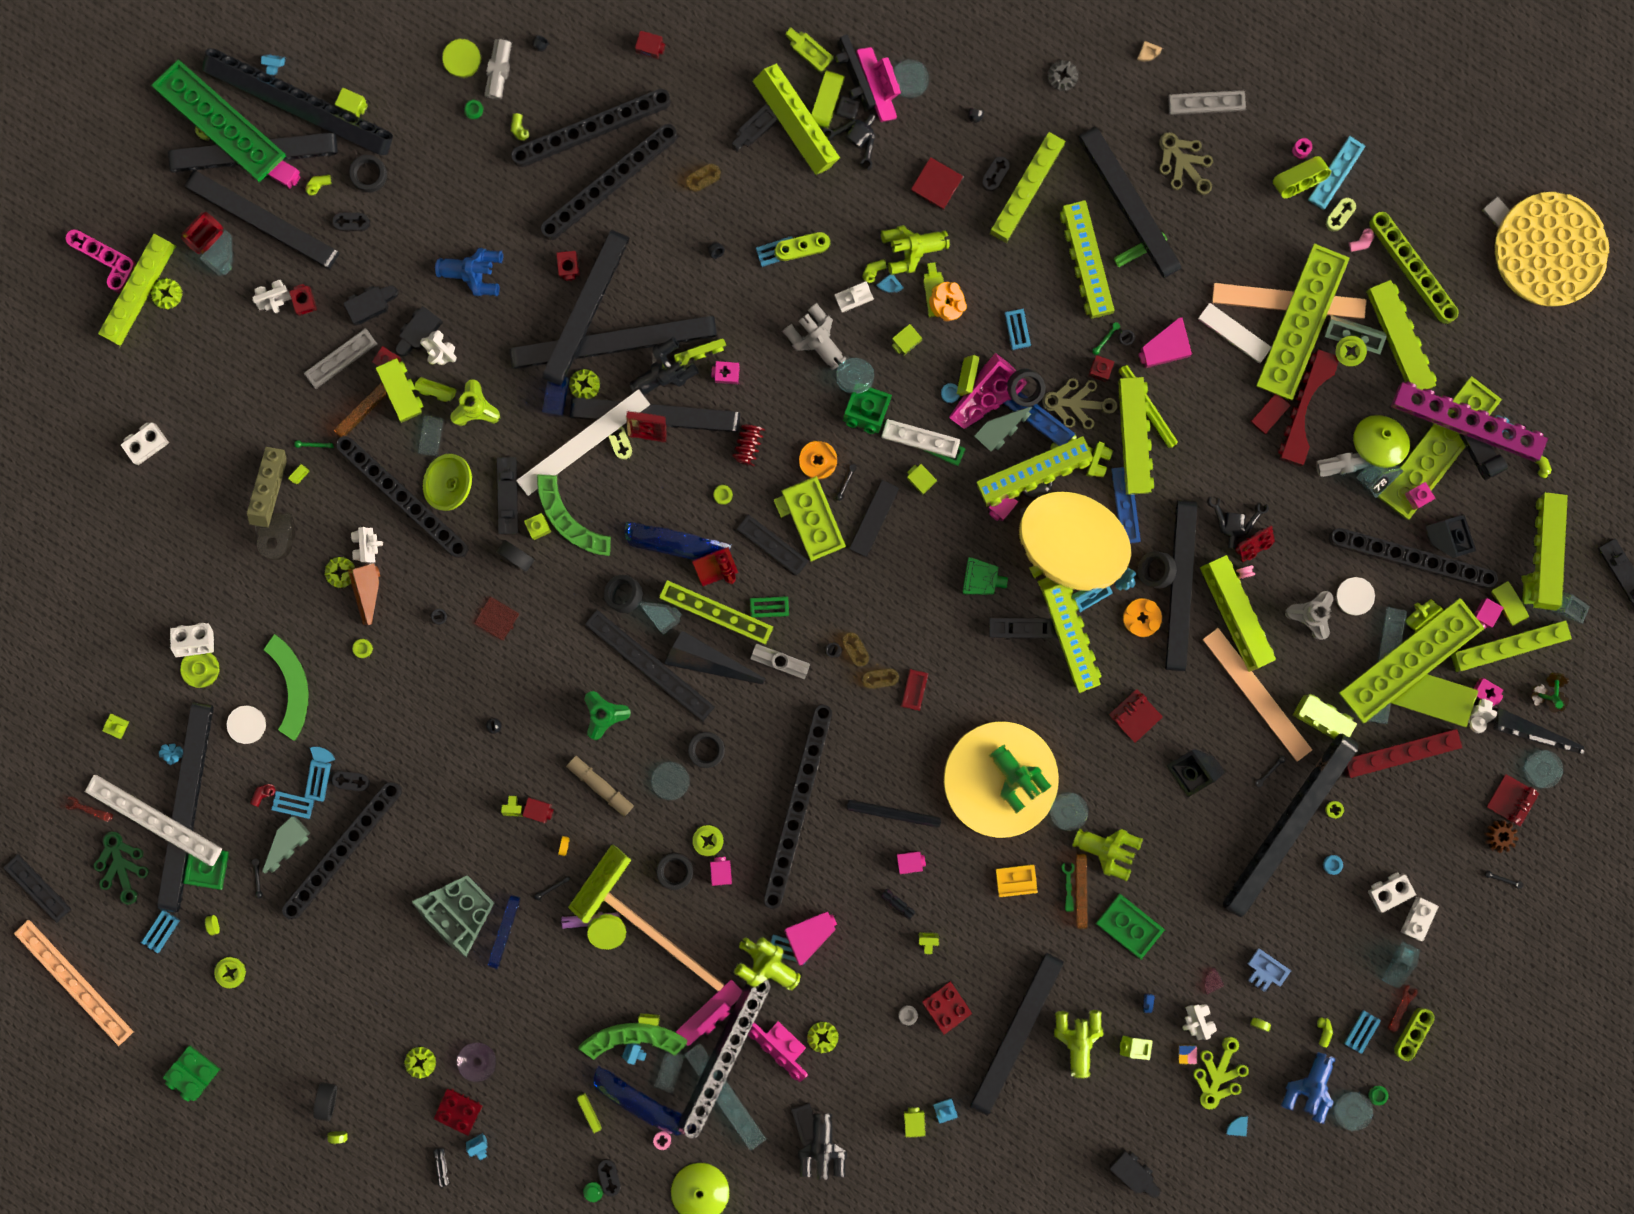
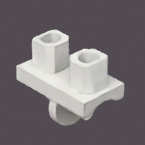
M281 280L273 282V290L267 291L262 286L255 288L253 301L259 310L266 309L267 311L273 309L275 313H278V306L284 305L285 301L291 299L288 289Z
M867 282L835 294L842 313L874 300Z
M440 331L431 332L429 337L422 338L420 342L429 354L428 362L430 364L438 363L439 365H444L447 362H455L457 359L453 354L455 347L452 343L441 342L443 334Z
M360 527L357 531L351 533L352 541L354 543L359 542L360 547L358 550H353V560L373 563L375 562V554H378L377 547L383 546V542L377 541V535L373 534V528Z
M1481 699L1478 706L1474 705L1469 719L1470 727L1474 732L1482 733L1485 731L1487 723L1496 717L1497 712L1492 710L1493 702Z
M1208 1005L1187 1006L1188 1016L1185 1017L1187 1024L1182 1026L1183 1030H1190L1191 1036L1196 1035L1197 1040L1211 1038L1210 1035L1217 1029L1213 1021L1206 1023L1204 1020V1016L1210 1014Z

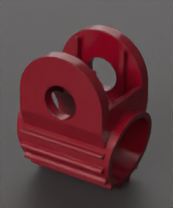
M202 212L181 234V238L194 252L204 254L223 234L222 230L224 228L210 214Z

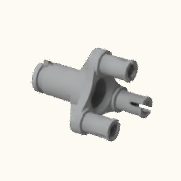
M816 303L807 311L810 312L818 324L816 325L808 313L799 320V323L809 333L807 336L801 337L792 324L787 326L782 332L791 341L792 347L796 351L815 349L824 362L830 366V369L834 370L839 366L835 362L834 357L839 363H843L846 357L842 356V352L829 338L831 335L832 318L829 315L827 316L818 303Z
M1323 591L1308 603L1289 606L1286 609L1285 615L1288 619L1297 620L1308 626L1314 638L1319 640L1326 639L1330 634L1327 620L1330 617L1329 611H1331L1330 606L1333 602V595L1328 591ZM1314 610H1317L1319 612L1318 617L1316 616V613H1314Z

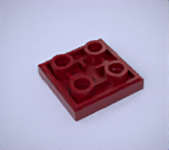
M930 157L911 191L944 210L963 176Z

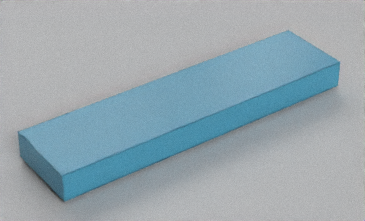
M1349 136L1329 166L1331 175L1316 186L1308 201L1324 210L1360 156L1365 145Z

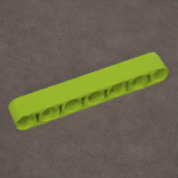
M1385 212L1376 213L1370 220V227L1438 320L1444 324L1454 321L1458 317V309L1390 216ZM1376 218H1381L1384 226L1377 225ZM1387 234H1393L1395 241H1389ZM1404 249L1406 257L1400 256L1398 250ZM1410 264H1415L1418 271L1412 272ZM1422 279H1426L1429 282L1428 288L1422 286ZM1433 294L1440 297V303L1433 301ZM1444 310H1449L1452 317L1446 318Z

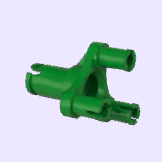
M590 691L585 695V702L590 711L588 736L593 740L600 739L611 725L627 720L631 715L629 707L609 703L595 691ZM601 711L606 712L607 715L605 718H601L599 716V713Z
M1003 744L989 756L994 759L993 762L1007 778L1000 797L1004 801L1006 800L1015 811V814H1017L1026 806L1015 794L1016 789L1022 787L1032 801L1035 797L1050 789L1052 785L1043 776V771L1039 766H1021L1009 749L1005 748L1006 745ZM1031 780H1033V782L1037 785L1041 792H1039V790L1035 787Z

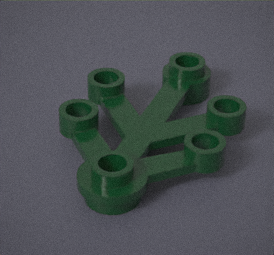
M109 832L103 838L105 848L99 859L95 861L94 869L96 871H104L107 867L106 861L111 852L114 860L105 877L100 881L99 886L103 890L110 889L112 887V879L116 872H118L123 888L120 899L124 904H133L137 900V893L131 889L126 869L136 873L139 878L147 877L149 870L145 866L140 867L123 858L120 850L131 854V857L135 860L143 857V850L133 848L124 843L119 833ZM111 838L116 839L115 845L110 843ZM136 850L140 852L138 858L134 856ZM98 862L103 863L102 869L97 867ZM140 869L146 871L144 876L140 875ZM105 880L109 882L107 888L103 886V881ZM128 893L133 895L132 900L127 899Z

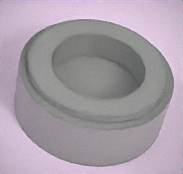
M907 1005L899 1010L898 1017L904 1025H912L917 1021L918 1013L914 1007Z

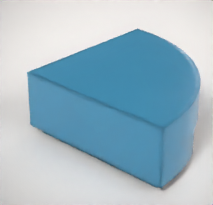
M891 274L877 284L881 290L889 293L899 292L904 289L895 276Z
M310 748L313 759L316 762L328 763L335 760L332 753L325 748Z
M1240 1116L1232 1121L1227 1128L1226 1134L1246 1136L1248 1117Z

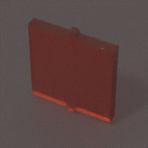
M490 597L485 607L481 609V614L474 624L504 641L510 629H513V624L519 613Z

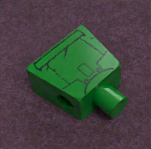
M969 557L962 594L993 595L995 587H1007L1008 577L998 576L997 566Z

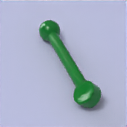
M1118 322L1113 324V328L1098 347L1092 350L1094 355H1098L1102 346L1115 330L1120 329Z
M299 440L294 442L296 448L301 446L334 448V444L303 443Z

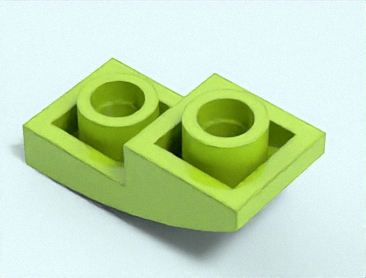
M1509 582L1491 591L1498 604L1504 607L1502 613L1511 626L1529 617L1524 605Z

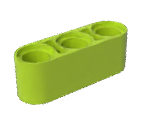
M829 71L825 72L812 111V117L819 126L829 127L845 76Z
M1317 156L1280 173L1274 178L1273 185L1283 198H1289L1325 181L1331 175V170L1324 160Z
M1418 1008L1414 1011L1394 1048L1396 1056L1400 1059L1409 1061L1416 1055L1434 1022V1015L1430 1010ZM1426 1012L1427 1020L1421 1022L1420 1014ZM1413 1029L1418 1031V1036L1415 1039L1410 1037ZM1404 1046H1408V1054L1402 1056L1401 1049Z

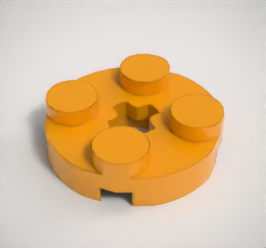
M944 282L932 289L933 293L929 298V304L935 316L941 317L944 321H951L960 317L963 311L966 310L965 298L957 283ZM947 298L950 301V305L945 303V300H947Z
M821 441L808 443L800 453V468L810 478L817 476L818 479L829 477L837 465V455L834 448L828 443ZM814 456L823 457L821 465L813 463L815 461Z
M1137 599L1126 607L1123 614V622L1126 629L1135 636L1147 637L1154 634L1160 628L1162 613L1154 601ZM1141 612L1148 616L1145 623L1137 619Z

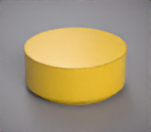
M562 836L558 855H566L569 837Z

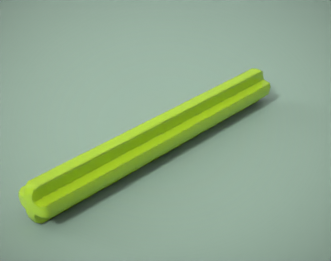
M1128 365L1119 369V373L1123 378H1136ZM1145 393V401L1149 403V412H1146L1168 448H1172L1178 441Z

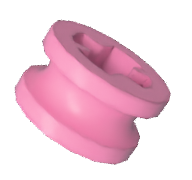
M1253 566L1237 569L1236 572L1239 573L1238 578L1242 579L1255 575L1252 572Z
M664 1131L658 1132L653 1141L655 1147L659 1150L667 1149L671 1144L670 1135ZM661 1135L665 1136L664 1139H668L664 1146L657 1143Z

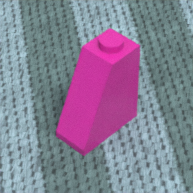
M1178 318L1142 347L1139 359L1141 364L1145 365V368L1187 358L1192 355L1183 318Z
M826 912L784 930L798 966L804 964L835 931L834 926L837 924L833 914L829 915Z

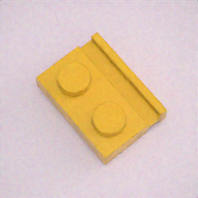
M1034 865L996 869L999 897L1038 893Z

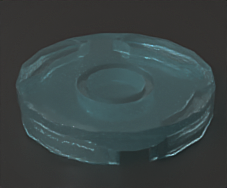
M916 60L902 61L893 70L901 91L900 95L905 98L920 96L929 85L927 68Z
M849 358L838 366L836 371L837 383L841 389L849 393L865 392L873 384L874 369L870 363L863 359Z
M1538 750L1526 758L1524 775L1531 785L1538 788H1550L1561 780L1563 764L1555 753L1548 750Z
M666 762L659 765L652 775L654 792L666 800H675L682 797L687 792L690 784L687 770L681 764L675 762Z
M1067 792L1060 794L1054 799L1049 813L1052 822L1058 828L1072 831L1084 825L1088 817V807L1081 796Z
M1346 1092L1336 1100L1334 1116L1343 1128L1350 1131H1359L1371 1122L1373 1106L1365 1095L1358 1092Z

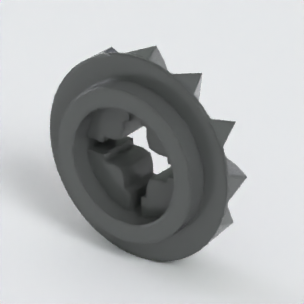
M1060 60L1054 63L1048 71V80L1051 86L1060 91L1073 88L1078 80L1076 66L1070 63V61ZM1066 68V75L1069 77H1065L1060 82V75L1058 73H1062Z

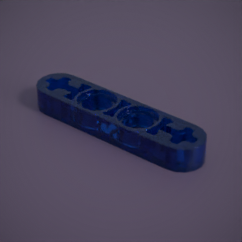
M511 895L488 967L494 969L499 967L520 903V897Z

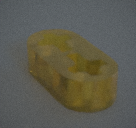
M709 164L690 174L687 178L688 188L692 191H700L719 180L721 175L719 167L715 164ZM709 169L717 171L714 178L712 176L704 177L709 174ZM692 178L696 180L703 178V180L698 182L699 186L690 185Z
M847 633L843 638L845 649L856 666H865L869 661L867 650L857 634ZM848 636L857 639L855 641L856 649H853L851 644H846ZM859 650L861 655H866L864 663L856 662L857 654L855 651Z
M894 669L871 671L864 675L863 684L869 689L893 686L898 682L899 675ZM888 672L896 676L892 683H889V680H882V677L887 676ZM869 675H872L873 678L880 677V681H875L873 686H870V683H866Z

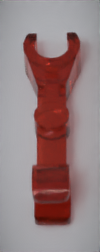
M68 797V799L74 801L72 807L65 805L69 810L79 808L87 813L95 814V816L104 821H111L113 818V814L109 812L95 810L92 807L79 804L78 799L75 797Z
M1410 985L1404 988L1402 1002L1387 1027L1391 1031L1396 1032L1398 1030L1400 1020L1409 1002L1418 994L1417 989L1414 990L1412 995L1408 994Z

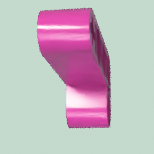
M78 230L69 231L66 235L67 244L112 268L107 278V285L113 291L121 293L137 265L136 262ZM74 238L82 240L84 242L83 245L74 241ZM97 245V250L94 253H90V247ZM113 253V254H114L113 260L110 261V262H107V259H106L107 256H108L109 254ZM130 262V268L124 271V264ZM117 279H121V285L114 287V282Z

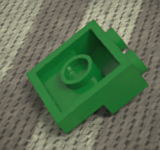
M856 383L843 421L851 428L858 426L864 428V431L868 434H874L875 432L879 434L892 395Z
M190 1045L163 1078L166 1080L165 1084L173 1090L177 1088L182 1092L180 1096L188 1102L192 1100L194 1102L216 1076L220 1068Z

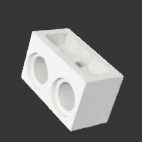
M154 423L142 425L138 433L127 436L124 439V443L121 444L124 451L136 465L141 464L169 444L168 440ZM154 432L156 437L153 441L149 442L148 435ZM139 443L140 449L134 453L132 448L134 444Z
M198 623L192 626L181 625L177 628H170L171 650L175 657L214 652L213 630L209 623Z
M1397 872L1390 875L1388 881L1384 883L1379 881L1371 885L1372 889L1368 893L1378 912L1383 913L1416 895L1406 874L1401 873L1399 875ZM1401 881L1404 886L1403 890L1397 892L1395 885ZM1384 890L1387 895L1386 899L1380 901L1378 894Z
M1416 897L1401 932L1419 941H1423L1438 906Z

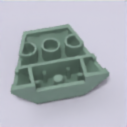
M468 875L412 901L423 919L450 947L464 957L467 956L494 904Z

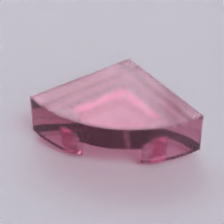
M1213 968L1207 974V978H1205L1204 986L1207 994L1224 986L1216 969Z

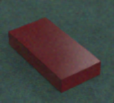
M1275 394L1252 419L1251 423L1265 435L1291 405L1281 396Z
M909 670L901 707L920 711L929 673Z

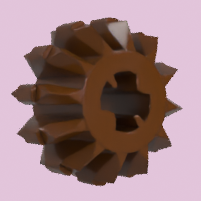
M1501 820L1500 824L1498 821H1494V827H1487L1491 832L1484 834L1490 837L1485 842L1486 844H1491V850L1497 848V852L1502 853L1503 849L1505 852H1509V846L1515 848L1516 845L1512 841H1517L1518 837L1513 836V834H1516L1518 831L1517 829H1512V823L1506 825L1505 820ZM1499 833L1505 834L1503 835L1505 837L1504 840L1498 839L1500 838L1498 837Z

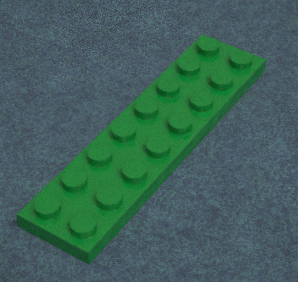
M179 59L151 85L156 92L258 182L286 157L282 150Z

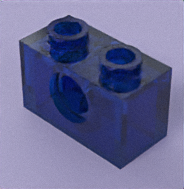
M565 377L561 386L547 381L542 410L544 415L563 418L569 386L568 377Z

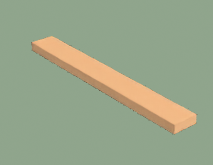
M1214 283L1212 303L1286 311L1294 292ZM1334 296L1327 315L1364 319L1366 299Z
M1219 628L1202 639L1295 761L1298 762L1312 751L1311 747L1252 671L1248 672L1243 659Z
M607 894L604 901L717 991L721 990L724 983L612 894Z
M27 920L14 932V935L118 1046L134 1032L30 920Z

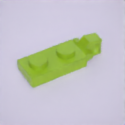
M792 28L786 32V36L792 41L790 45L820 73L833 61L834 57L808 34L802 31L798 34Z
M928 263V274H924V286L929 317H935L930 308L929 298L932 296V289L944 282L941 272L936 270V264Z
M722 338L674 355L675 361L680 360L682 362L680 365L682 366L683 364L687 365L690 358L694 357L695 360L706 357L705 353L710 351L713 354L724 351L723 347L726 346L725 340Z

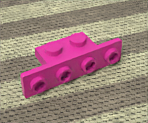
M871 47L857 50L856 55L876 101L875 108L880 121L894 120L897 118L891 100L899 95L901 91L889 58H882L877 62Z
M730 980L685 1022L676 1033L688 1040L687 1046H690L700 1035L704 1033L708 1035L716 1027L714 1023L718 1019L723 1021L730 1014L728 1010L739 999L742 990L733 980Z
M779 1021L775 1023L767 1034L753 1022L748 1036L756 1040L766 1053L775 1058L776 1063L784 1067L793 1079L799 1082L804 1080L808 1073L795 1060L806 1047Z

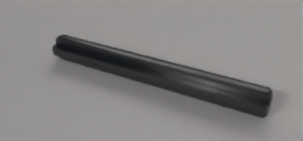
M849 800L847 803V810L937 828L941 824L940 817Z

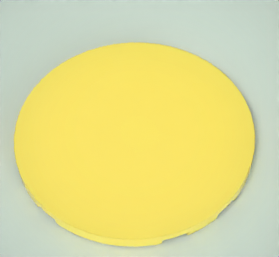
M1544 192L1530 196L1516 204L1506 214L1497 231L1495 257L1500 274L1506 284L1517 295L1531 303L1555 307L1575 302L1586 296L1596 287L1607 267L1609 243L1603 228L1604 225L1590 206L1574 196L1556 192Z
M1071 492L1048 493L1034 500L1021 518L1019 528L1020 540L1027 551L1026 555L1035 567L1038 566L1045 572V576L1061 585L1078 590L1102 589L1118 580L1128 567L1131 557V546L1127 532L1110 510L1089 497Z
M991 722L970 730L958 740V743L950 752L945 765L944 790L952 811L966 826L980 834L991 837H1012L1032 829L1048 814L1058 790V768L1050 748L1035 732L1015 723ZM1003 744L1006 745L1005 748L1009 749L1021 766H1039L1043 771V776L1052 785L1050 789L1043 794L1041 793L1032 801L1022 787L1016 789L1015 794L1026 806L1017 814H1015V811L1008 802L1000 797L1007 778L993 762L994 759L989 756ZM1031 780L1035 787L1039 790V792H1041L1037 785L1033 782V780Z

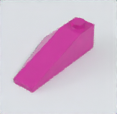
M995 353L975 378L972 393L962 397L949 418L965 429L983 418L989 411L995 410L1005 401L1011 400L1007 392V382L1016 370ZM1024 378L1018 381L1015 387L1016 394L1028 383Z

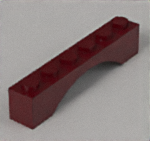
M1317 350L1315 354H1311L1308 362L1311 365L1310 370L1305 372L1302 380L1305 383L1303 390L1300 389L1296 400L1299 401L1297 408L1293 407L1290 418H1292L1291 425H1287L1284 436H1286L1285 443H1281L1278 449V454H1280L1279 460L1299 467L1304 465L1310 448L1305 432L1307 406L1318 387L1335 375L1339 363L1336 355L1322 350Z
M1452 729L1403 744L1355 755L1344 769L1346 778H1353L1460 749L1462 744L1458 730Z

